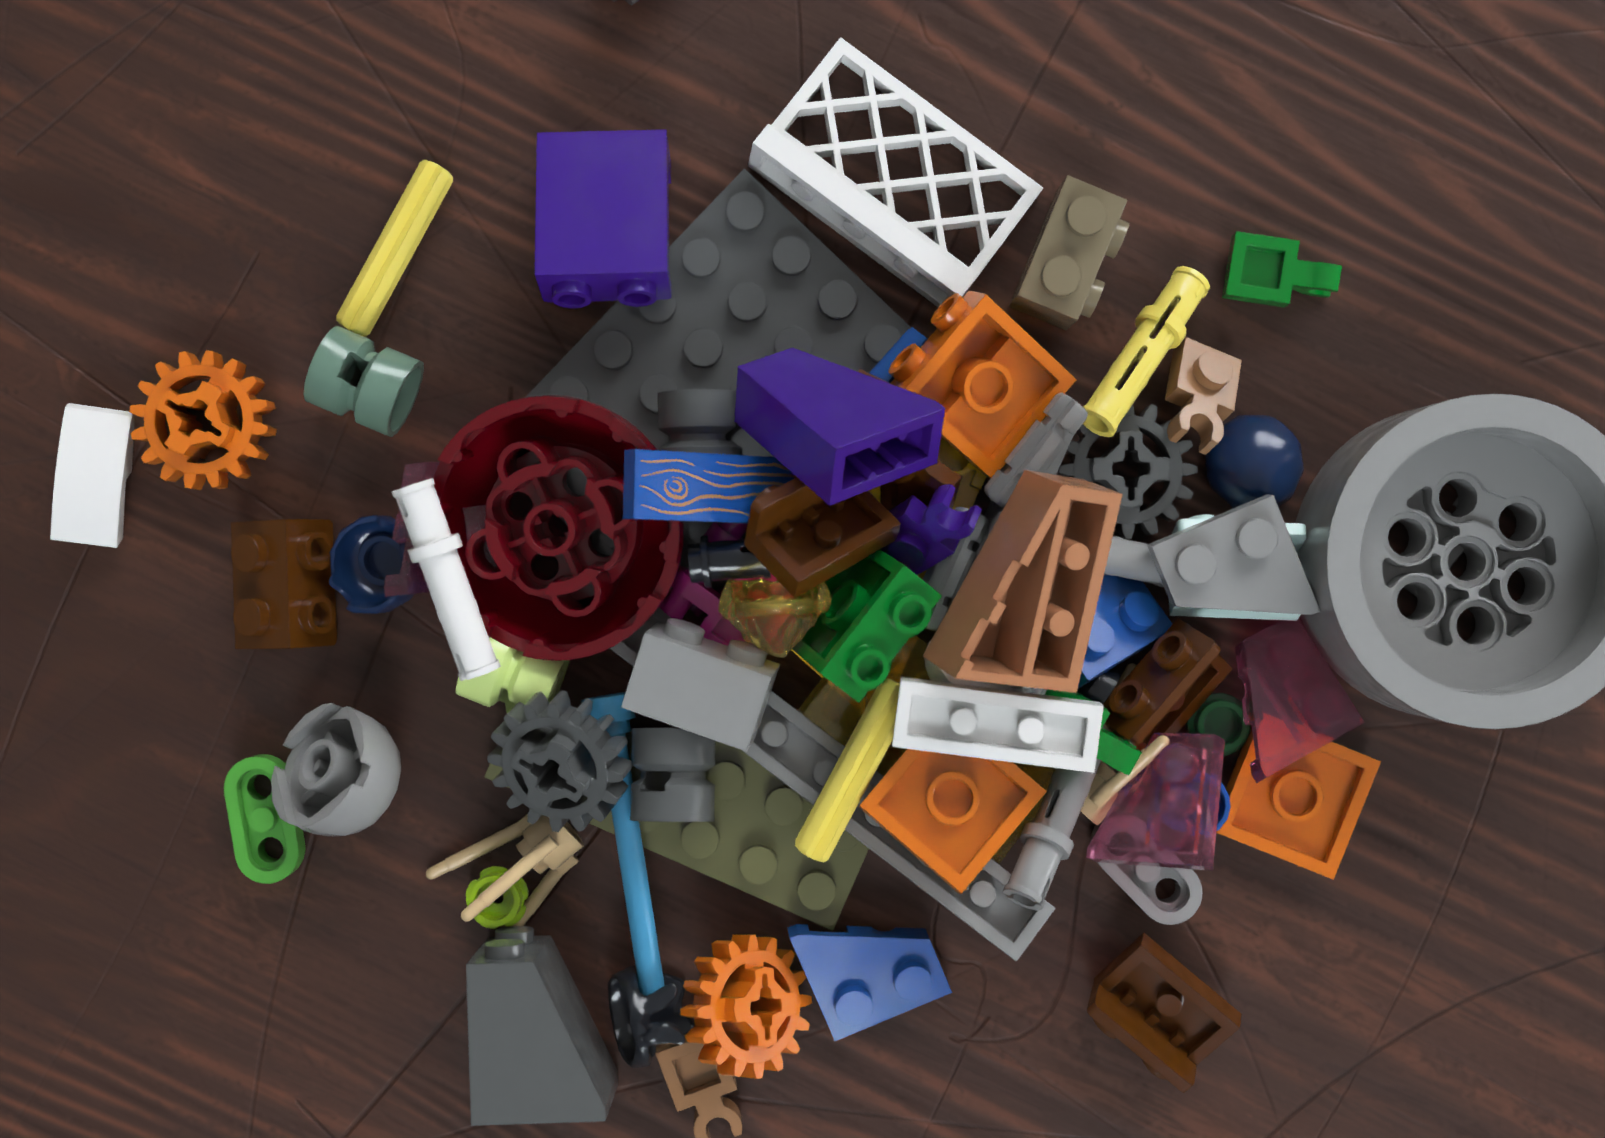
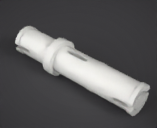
M430 478L394 490L392 495L393 498H396L413 548L407 550L411 562H419L437 611L438 619L443 627L459 671L460 681L469 680L492 672L501 665L499 660L496 659L479 612L477 601L474 598L457 548L463 546L458 533L451 534L434 487V479Z

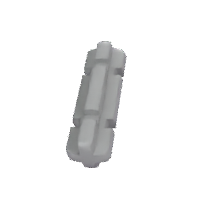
M1061 392L1054 396L1043 410L1047 415L1044 421L1041 423L1036 420L1004 461L1009 465L1003 473L997 470L985 485L984 492L1003 509L1024 470L1045 473L1067 445V442L1063 440L1069 432L1074 435L1087 419L1088 413L1085 408L1070 396Z
M956 507L954 510L963 512L969 509L965 507ZM982 514L979 516L973 533L964 539H960L955 553L927 569L923 577L927 584L942 595L933 607L932 617L926 626L929 630L937 631L949 609L946 607L949 599L954 600L966 578L976 555V552L971 550L974 542L981 543L989 526L988 519Z

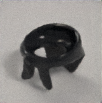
M631 965L612 975L608 982V998L613 1031L619 1052L630 1067L641 1068L651 1065L656 1045L669 1043L684 1044L686 1041L684 1034H687L694 1027V1023L689 1017L681 1016L680 1014L682 999L685 993L684 981L681 978L663 973L665 986L645 996L639 991L635 965Z

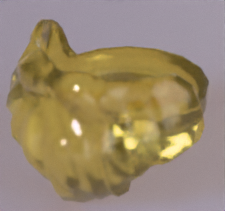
M765 579L753 581L728 580L722 590L718 611L724 619H728L741 632L742 638L747 643L754 644L769 655L784 658L802 640L807 631L815 626L820 614L826 613L830 609L832 599L825 581L794 599L779 581L772 582Z

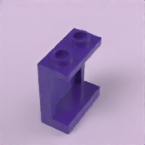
M666 129L537 133L535 278L544 302H553L557 306L564 308H582L588 306L592 301H619L627 306L643 307L655 303L656 300L671 299L672 289L669 273V184H671V158Z

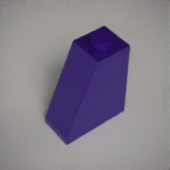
M793 347L738 366L734 422L829 506L937 464L945 407L935 400Z

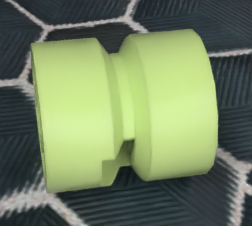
M490 637L489 640L496 659L499 660L501 666L492 672L469 680L460 681L458 677L456 685V695L487 707H491L499 701L504 702L506 712L508 713L519 702L525 705L538 692H542L550 703L560 691L570 660L552 661L522 656L523 652L508 647Z

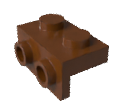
M796 477L781 486L772 485L764 489L754 499L750 507L744 545L795 599L894 542L897 539L901 523L869 491L829 506Z
M278 519L231 522L235 649H293L335 645L337 642L335 589L329 585L331 577L330 550L334 544L332 521L329 519Z
M1178 618L1103 703V706L1110 712L1105 725L1113 733L1120 735L1133 746H1137L1136 749L1140 751L1145 749L1160 735L1167 736L1169 741H1171L1232 671V668L1219 655L1221 649L1211 638Z
M1145 933L1141 934L1094 978L1087 1006L1088 1014L1105 1035L1120 1040L1142 1059L1147 1069L1153 1075L1160 1079L1168 1080L1183 1093L1194 1085L1197 1065L1240 1029L1242 1016L1238 1010Z

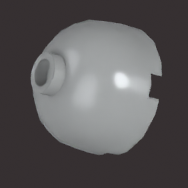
M334 703L322 704L305 714L289 732L282 745L292 749L287 758L285 769L281 770L280 767L274 766L271 778L272 802L279 818L312 834L347 836L358 833L373 825L390 806L397 792L401 775L400 751L386 727L372 717L350 706L340 707Z

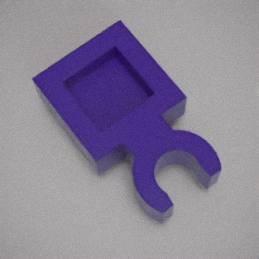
M951 484L938 487L928 506L912 495L889 510L901 525L897 539L880 550L904 564L916 575H919L955 553L960 539H964L973 533L982 509L977 505L963 512L950 508L949 505L956 491V488Z

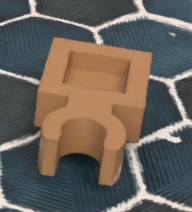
M1187 337L1173 350L1165 400L1181 406V411L1168 424L1167 434L1169 441L1177 443L1189 431L1190 427L1194 428L1200 435L1199 453L1206 455L1221 441L1224 435L1223 421L1235 410L1241 359Z
M686 1040L682 1045L672 1043L656 1045L655 1054L677 1112L692 1106L696 1107L694 1114L695 1138H710L709 1129L706 1125L710 1120L718 1117L724 1118L729 1122L734 1137L742 1135L741 1112L732 1100L723 1097V1095L737 1090L736 1077L718 1074L717 1065L701 1063L698 1060L704 1044L691 1043Z

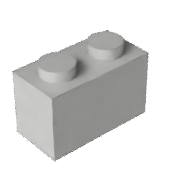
M675 618L667 619L666 624L657 621L644 633L621 708L747 752L757 735L780 664L767 660L768 652L754 644L740 640H730L727 646L704 638L705 630L691 622Z

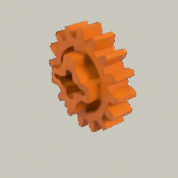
M209 350L205 351L201 364L195 354L187 351L179 352L178 369L170 364L158 362L155 367L161 380L157 384L140 381L138 384L139 389L149 396L146 405H131L129 410L130 413L144 418V426L130 433L132 439L149 442L151 446L142 455V461L152 465L165 462L161 469L160 478L165 481L176 482L184 475V486L190 489L201 490L205 484L206 477L212 488H228L229 478L227 472L232 473L237 478H249L251 472L245 461L249 457L266 460L269 454L258 445L260 436H276L277 431L272 426L262 423V415L276 409L274 402L257 399L256 397L265 386V382L255 376L242 380L246 371V364L232 358L223 367L222 354ZM210 379L209 382L202 381L196 391L184 394L179 391L182 387L193 381ZM239 403L243 417L242 427H240L236 410ZM187 408L205 411V417L212 422L211 425L221 431V434L212 431H202L203 425L195 420L197 416L188 412ZM165 418L167 419L170 431L169 437L166 432ZM222 447L229 451L214 461L197 463L199 458L205 459L212 449Z
M735 934L732 935L731 941H714L711 943L714 957H697L694 960L697 970L701 973L699 980L684 981L683 987L689 993L694 994L693 1004L680 1008L681 1016L694 1018L695 1026L685 1035L687 1042L704 1044L698 1060L701 1063L717 1065V1073L721 1075L760 1079L763 1077L764 1070H782L783 1059L781 1053L797 1054L800 1048L793 1035L796 1030H809L810 1026L809 1022L800 1017V1008L812 1003V996L799 993L798 986L807 978L804 970H790L789 967L794 960L795 953L792 950L777 949V939L773 937Z

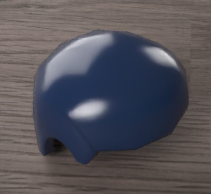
M1238 415L1224 424L1223 438L1205 455L1206 476L1211 489L1230 504L1232 508L1266 494L1274 495L1278 507L1289 501L1304 472L1301 445L1294 433L1282 422L1267 415Z
M372 515L360 517L340 530L330 550L331 577L329 585L338 591L349 603L346 607L348 611L368 614L386 613L413 598L424 580V575L419 562H411L407 550L413 548L406 526L391 516Z

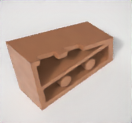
M1024 470L923 657L955 679L1077 693L1123 494L1084 479Z

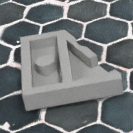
M1266 494L1147 544L1170 603L1176 607L1313 615L1320 612L1274 495Z

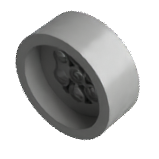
M1507 394L1470 395L1387 417L1353 436L1324 464L1311 483L1295 523L1306 525L1307 538L1298 552V557L1320 609V612L1313 615L1301 614L1300 617L1312 643L1323 659L1349 685L1368 698L1404 713L1451 724L1484 729L1517 728L1541 723L1580 706L1605 687V436L1595 427L1571 412L1538 399ZM1446 483L1452 485L1458 495V506L1451 515L1441 508L1439 502V493ZM1505 507L1510 509L1516 518V528L1514 534L1509 539L1502 534L1499 528V517ZM1397 521L1405 526L1409 535L1408 546L1401 554L1393 551L1388 540L1389 530ZM1457 545L1464 548L1467 559L1466 569L1458 578L1453 576L1448 566L1449 554ZM1517 570L1524 578L1525 588L1521 598L1515 602L1508 593L1507 585L1509 577ZM1410 583L1418 588L1416 591L1419 596H1417L1415 611L1410 616L1405 617L1397 607V597L1400 590ZM1465 609H1468L1474 616L1475 630L1472 636L1464 641L1458 634L1457 620L1460 614Z

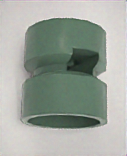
M335 326L323 338L311 361L304 384V399L306 402L340 416L352 410L354 411L356 423L393 437L405 423L415 403L422 383L424 363L389 347L377 353L375 352L372 340L340 326Z

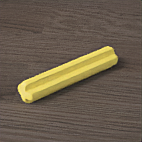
M425 159L419 163L336 315V321L341 326L365 337L371 333L453 183V176L442 166Z
M886 678L873 693L795 839L796 848L805 856L825 863L833 853L892 742L900 683Z

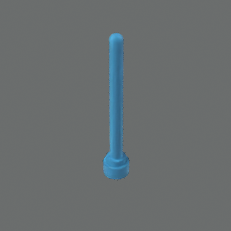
M626 692L589 698L593 701L590 715L597 720L608 714L614 718L611 726L607 729L611 737L626 736L625 733L631 732L630 719L636 718L635 712L621 708ZM626 744V746L618 754V757L626 758L629 760L628 747ZM630 770L623 779L628 788L612 808L611 813L639 991L643 995L648 996L665 986L640 824L639 821H630L631 784L633 783Z

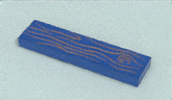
M645 449L624 450L623 519L748 524L750 507L754 499L764 489L772 485L781 486L795 479L796 476L775 457Z

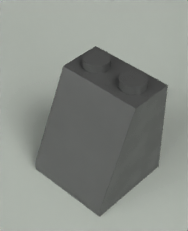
M511 926L495 930V937H488L466 964L471 1126L606 1121L619 1084L618 1070L552 936H534V928L529 926Z

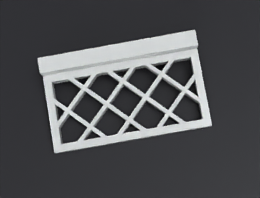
M841 37L773 124H767L755 139L748 162V167L937 307L955 293L964 297L968 289L1043 190L1042 186ZM841 62L862 77L865 96L832 100L828 78ZM875 88H877L883 94L876 95ZM820 89L822 101L810 102ZM894 106L904 108L913 115L916 134L883 137L878 108ZM868 109L872 139L839 142L834 113ZM824 114L829 144L805 146L786 131L797 117ZM926 125L935 132L927 133ZM951 143L963 152L966 172L934 175L930 145ZM918 147L923 177L890 180L885 150ZM875 152L880 182L856 184L844 175L841 155ZM831 157L832 165L822 158ZM977 163L986 170H978ZM1002 181L1022 197L1012 210L985 213L980 183ZM969 184L974 215L941 218L936 188ZM925 189L930 220L907 222L895 212L892 193ZM882 194L883 203L872 195ZM1001 224L992 237L989 238L987 225ZM976 227L980 253L969 267L947 251L944 230ZM933 232L934 241L924 233Z

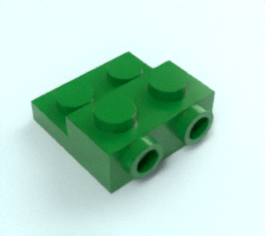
M878 550L819 584L778 637L821 675L860 703L868 691L877 688L885 681L890 672L892 660L908 639L918 635L926 628L932 617L933 607L942 595L904 564L885 552Z

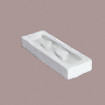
M900 677L892 747L1095 773L1104 706L1101 702Z

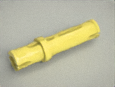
M1177 267L1154 304L1145 306L1135 319L1137 329L1117 359L1110 366L1109 371L1090 400L1083 406L1088 413L1087 419L1083 423L1087 429L1099 436H1114L1118 425L1142 389L1145 388L1168 350L1177 348L1185 338L1187 330L1185 324L1210 289V284L1203 274L1190 267ZM1171 313L1155 339H1152L1166 316ZM1138 363L1122 389L1118 390L1134 364Z

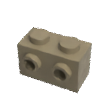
M1067 175L1054 195L1008 307L1063 330L1069 329L1077 322L1080 314L1090 318L1105 285V282L1096 279L1104 256L1113 259L1116 257L1130 223L1120 219L1128 200Z

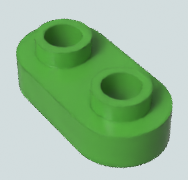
M268 754L254 755L237 762L229 770L224 782V796L236 863L246 877L262 884L279 882L294 873L301 865L306 849L303 830L279 818L272 802V792L268 797L258 794L255 789L254 782L259 774L267 776L271 781L274 766L285 769L286 763ZM268 837L276 838L281 842L283 854L279 859L272 858L267 854L265 842Z

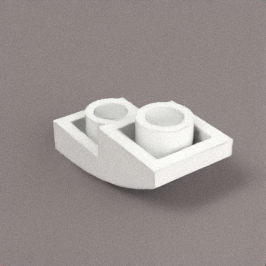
M68 403L65 406L55 470L50 540L112 548L118 547L123 539L126 479L132 472L134 439L131 438L130 433L134 431V414L129 411Z

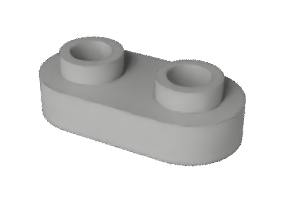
M1116 812L1109 814L1098 826L1094 827L1090 838L1093 858L1150 918L1162 924L1175 925L1187 921L1196 913L1201 904L1203 894L1199 877L1148 823L1132 813ZM1119 833H1129L1132 839L1130 849L1122 854L1113 853L1111 848L1112 839ZM1164 878H1172L1175 882L1174 893L1165 899L1157 898L1155 889L1158 882Z

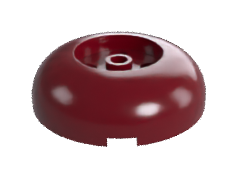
M543 395L516 399L497 405L468 422L455 434L437 459L440 463L433 478L435 482L434 487L451 534L458 533L463 546L457 548L474 598L477 601L488 637L523 652L522 656L552 661L572 660L601 653L616 646L630 637L650 619L662 604L675 580L683 549L684 521L623 519L624 450L657 449L639 429L619 414L593 402L569 396ZM577 467L587 477L584 495L573 493L567 486V474L572 468ZM518 491L527 494L533 503V509L527 514L525 519L518 518L511 511L514 493ZM556 517H563L566 520L568 531L562 532L556 525ZM601 528L604 534L613 539L615 548L612 554H600L593 547L592 536L597 529ZM538 554L555 556L559 565L558 573L555 577H549L535 568V558Z

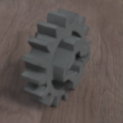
M1152 404L1145 407L1139 416L1134 415L1133 405L1118 425L1114 436L1109 437V448L1100 457L1086 458L1090 447L1100 436L1082 424L1076 432L1080 437L1079 441H1071L1066 451V455L1071 457L1070 464L1060 466L1056 474L1084 479L1123 494L1116 521L1118 536L1123 539H1132L1135 524L1137 523L1145 535L1158 533L1156 516H1160L1169 522L1175 521L1179 514L1171 504L1174 499L1188 500L1193 496V492L1190 489L1181 485L1182 477L1198 473V466L1182 463L1181 454L1193 447L1192 441L1182 440L1177 443L1169 441L1167 428L1171 420L1161 425L1155 422L1157 406ZM1143 434L1155 442L1163 457H1156L1143 444ZM1125 455L1128 465L1138 467V477L1127 480L1126 487L1124 477L1113 475L1112 471L1113 464L1123 461ZM1164 482L1157 498L1149 506L1140 510V506L1143 505V493L1153 483Z
M561 690L550 703L542 692L535 693L525 705L521 702L517 703L505 715L504 721L491 735V739L498 745L487 756V760L489 763L500 766L503 769L492 781L494 786L510 787L513 792L507 802L510 809L518 807L522 803L530 808L527 822L534 824L542 815L549 817L553 832H559L569 819L578 832L583 831L593 818L599 822L603 821L628 788L623 779L632 769V761L618 757V754L628 743L626 736L611 737L607 729L611 726L614 718L608 714L598 720L590 715L593 701L589 698H586L576 708L570 705L567 691Z

